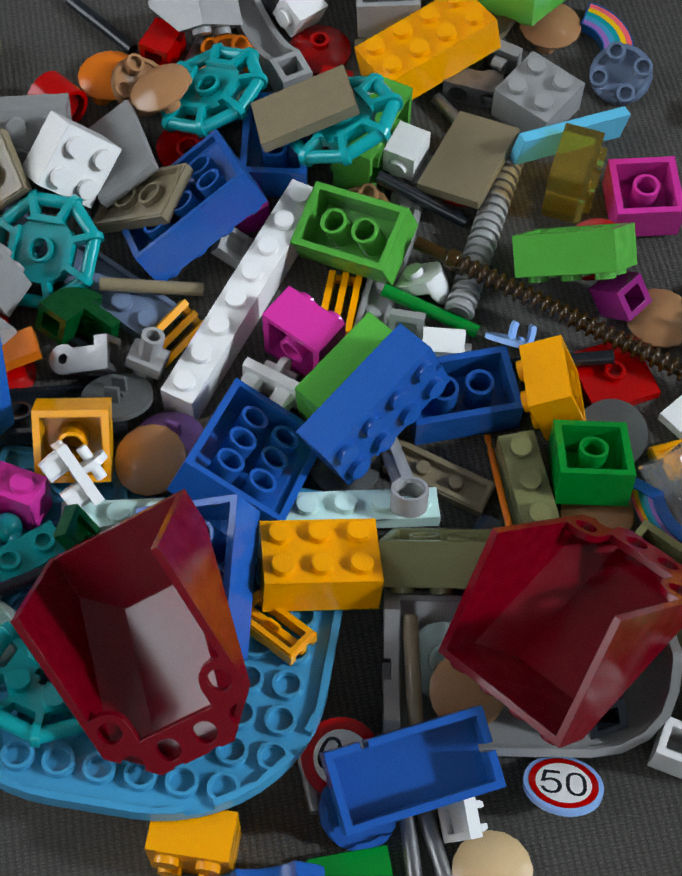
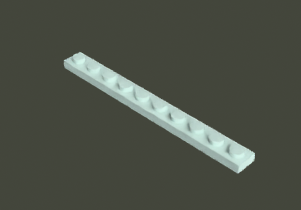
M429 487L428 509L423 515L416 518H404L391 510V489L299 492L286 520L375 518L376 528L439 526L440 510L436 487ZM402 496L405 498H417L415 496ZM165 498L103 500L96 506L89 502L81 508L99 527L118 524L135 515L136 508L152 506ZM65 502L61 503V515L64 507L67 506Z

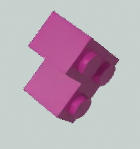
M0 460V514L13 513L17 515L22 521L23 529L31 531L40 526L53 506L49 479L46 476Z

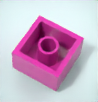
M675 156L608 159L602 181L608 220L614 223L635 222L636 237L678 235L682 224V190Z
M288 286L262 314L265 351L277 360H280L283 356L291 359L290 369L303 378L346 335V323L336 312L325 310L316 304L309 294L298 292L291 286Z

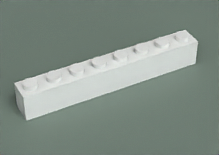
M294 179L289 183L160 389L164 411L184 413L196 420L200 418L299 255L291 245L290 240L313 187Z

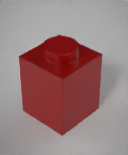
M155 17L138 43L140 55L153 60L158 65L176 64L187 49L185 32L177 31L168 22L158 17Z

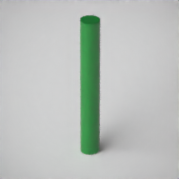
M385 283L380 296L415 312L426 313V317L448 327L466 330V335L473 338L476 337L480 328L478 324Z

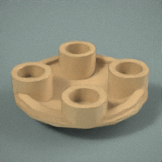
M486 830L482 832L483 837L465 840L460 844L452 860V876H533V866L529 853L517 839L500 831Z

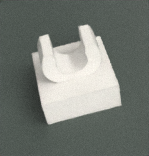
M472 797L437 808L444 844L483 837L482 832L488 829L487 823L480 824L477 808L484 807L482 801Z

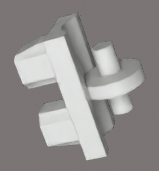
M283 356L277 364L266 360L263 365L247 357L242 364L243 377L241 381L258 392L270 396L269 399L289 411L292 407L297 409L295 387L300 382L297 381L299 374L290 371L291 359Z
M60 439L50 445L53 451L38 466L51 483L66 472L71 474L75 482L59 493L66 505L78 504L80 507H83L91 502L96 506L105 500L87 475V473L92 472L97 481L107 476L101 466L108 457L104 450H99L92 454L86 444L81 445L76 449L83 460L79 463L68 446L62 443Z

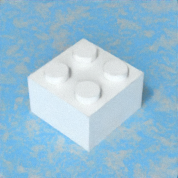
M51 110L22 166L26 176L37 185L63 196L75 194L82 198V205L91 208L122 149L103 135Z

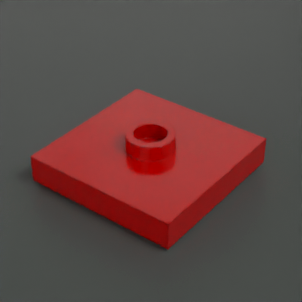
M602 343L574 353L613 349L611 343H607V345ZM618 347L614 350L615 364L576 367L579 374L581 391L588 406L604 399H618L634 406L659 398L661 390L646 361L640 363L639 357L635 356L632 359L629 352L622 354V349Z

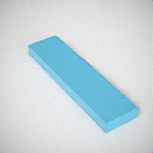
M624 106L519 133L509 158L515 165L619 138L631 114Z

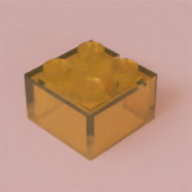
M566 123L548 176L541 215L579 224L583 212L590 213L595 196L594 193L596 188H598L608 148L602 147L605 137L604 132Z

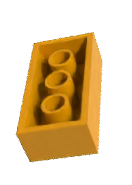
M434 0L355 46L354 49L362 76L377 73L412 87L413 100L442 83L444 79L461 72L500 49L501 44L497 19L478 0Z

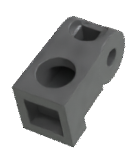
M466 68L443 80L442 95L448 101L477 108L491 109L494 89L504 78L499 72L494 70L482 72Z
M105 333L93 335L94 345L73 347L68 344L58 345L50 353V367L55 373L65 375L71 379L122 373L121 339Z

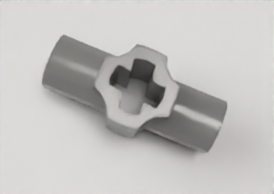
M147 327L142 331L141 338L134 340L125 361V366L133 369L132 374L143 377L151 386H153L155 379L161 378L171 351L163 349L165 334L156 327Z

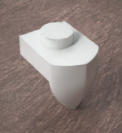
M438 261L422 264L413 263L406 266L395 285L396 288L413 296L430 294L432 299L441 305L446 304L450 294L447 276Z

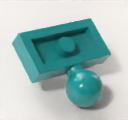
M13 513L0 514V542L7 543L0 547V582L46 565L49 559L66 551L53 537L56 527L51 520L22 535L23 524L17 515Z

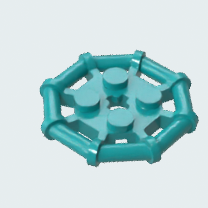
M215 43L211 49L186 61L179 60L176 64L182 65L189 71L192 83L180 99L181 105L178 110L170 114L164 113L163 110L160 111L162 115L161 125L168 132L181 131L197 134L199 138H204L215 129L237 119H245L247 117L246 112L250 108L251 103L254 102L260 91L264 90L268 84V77L263 73L259 62V52L252 47L241 49L223 46L222 43ZM243 68H248L249 73H239ZM246 88L241 97L239 98V100L236 101L235 99L237 98L241 90ZM187 115H194L196 116V119L190 120L184 119V117Z
M371 73L369 76L348 77L352 90L355 92L354 96L360 114L311 134L312 138L306 144L302 139H298L287 145L297 154L300 164L311 167L314 164L343 163L344 166L351 165L353 159L379 143H387L391 138L390 130L397 112L403 108L401 95L394 93L384 82V78L380 74ZM373 93L379 97L371 99L369 96ZM383 112L379 123H377L374 119L376 113ZM367 133V135H365V136L362 137L361 139L357 140V141L354 142L353 144L349 145L351 142H353L354 140L358 139L359 137H361L362 135H364V134ZM323 147H328V148H329V150H321V149H322Z
M32 189L25 198L0 215V243L4 245L7 231L10 232L7 246L13 253L10 257L25 268L23 273L32 284L41 285L42 295L26 293L18 305L38 309L39 302L54 292L53 284L64 281L69 273L76 278L61 289L67 287L86 288L87 286L92 287L94 284L93 275L100 244L104 241V234L98 231L83 207V200L75 194L63 196ZM43 206L61 209L57 216L42 214ZM30 211L31 215L26 218L29 221L23 225L18 224L15 227L12 225ZM72 216H74L84 232L83 234L75 235L69 228L67 223ZM47 242L48 252L44 257L40 258V255L35 253L36 248L42 247L43 243ZM86 245L79 271L74 268L78 246Z
M8 621L1 624L0 657L9 645L14 647L16 653L6 667H0V683H5L8 697L0 701V728L29 742L32 748H40V744L85 733L51 681H48L45 685L40 684V675L45 672L22 641L13 625ZM16 710L34 719L33 725L9 713ZM63 713V717L68 715L72 717V719L44 726L45 721L52 720V715Z

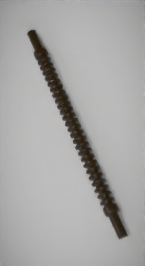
M420 236L417 237L413 249L444 263V268L452 272L457 269L460 276L466 273L468 280L476 278V283H486L485 287L487 289L493 286L495 293H498L499 290L503 291L504 297L511 295L514 302L517 299L521 300L522 306H525L526 303L530 304L531 310L538 308L539 314L542 315L546 312L549 314V319H552L554 316L558 318V323L565 321L567 328L573 325L576 327V332L580 330L585 331L584 335L586 337L592 334L594 341L602 339L603 345L611 343L613 350L618 347L622 349V354L629 352L631 354L630 358L633 359L637 356L640 358V363L648 361L650 368L656 365L659 372L666 370L668 371L667 376L675 374L677 381L682 379V363L679 362L680 358L678 356L673 359L670 357V352L662 354L660 347L654 350L651 348V343L647 345L642 344L643 340L641 338L635 341L633 334H630L628 337L625 336L624 330L616 332L614 325L610 328L606 327L605 321L598 323L595 316L592 319L588 318L587 312L579 314L578 308L571 310L568 303L564 306L561 305L560 299L552 301L551 295L544 297L541 290L537 293L534 292L533 286L525 288L524 282L521 281L517 284L514 277L510 280L507 279L506 273L498 275L497 269L490 271L487 264L483 267L480 266L479 260L471 262L470 256L464 258L462 257V252L454 248L449 251Z

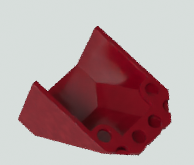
M185 489L48 560L10 622L104 760L121 764L122 760L144 765L145 771L164 775L182 763L187 764L210 753L211 749L218 746L222 747L235 741L251 684L206 522Z
M583 514L492 528L438 652L450 661L451 666L455 670L465 673L478 683L484 693L497 698L507 706L514 717L527 722L537 730L544 741L558 748L582 740L682 629V564L673 560L672 557L648 543L633 531L619 526L617 528H609L598 522L597 519Z

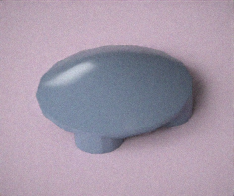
M614 41L607 48L603 49L593 59L589 69V82L594 93L602 101L613 105H628L639 100L648 91L653 79V63L648 56L638 47L623 44L620 41Z

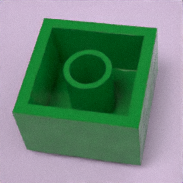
M553 419L547 456L555 504L628 506L637 475L627 423Z

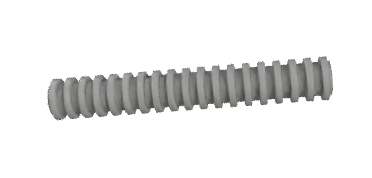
M509 157L479 210L476 212V217L462 254L464 258L470 256L471 262L479 260V265L482 267L487 264L488 270L492 263L491 259L495 254L494 251L497 248V242L500 239L521 170L524 166V163L515 165ZM457 270L444 310L464 319L472 320L484 282L477 284L476 278L468 280L466 273L460 276L459 270Z

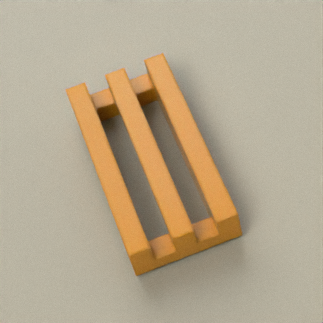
M329 270L322 308L329 311L335 284H340L334 312L341 317L347 286H353L346 320L347 335L354 325L363 277L359 275L350 277L349 272L337 275L336 270Z
M185 299L181 300L155 326L163 331L181 312L185 316L165 337L163 349H165L190 323L193 324V328L170 350L171 353L166 367L188 346L204 321L197 317L199 314L195 310H191L188 307L189 303Z
M258 589L253 593L250 635L291 666L296 661L297 655L302 656L307 651V646L309 644L312 646L317 641V633L286 609L279 608L274 609V612H268L298 636H301L297 640L273 618H268L254 607L257 604L262 608L261 591Z

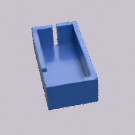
M400 323L296 432L315 455L350 486L356 479L366 474L372 463L370 459L374 455L378 457L382 452L387 451L402 430L418 419L422 409L432 399L439 397L443 393L450 378L442 365L439 364L440 362L432 348Z
M482 705L472 706L363 739L364 748L362 749L360 742H353L320 752V759L342 834L345 836L354 835L507 787L496 750L479 751L478 744L493 742Z

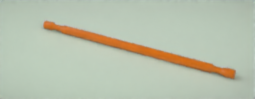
M486 434L484 435V440L488 448L487 453L505 526H510L513 524L495 451L491 444V435Z

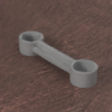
M398 435L393 445L387 451L381 453L392 482L390 507L398 516L416 518L423 515L428 509L429 486L423 479L413 476L399 443ZM402 496H415L417 498H405Z

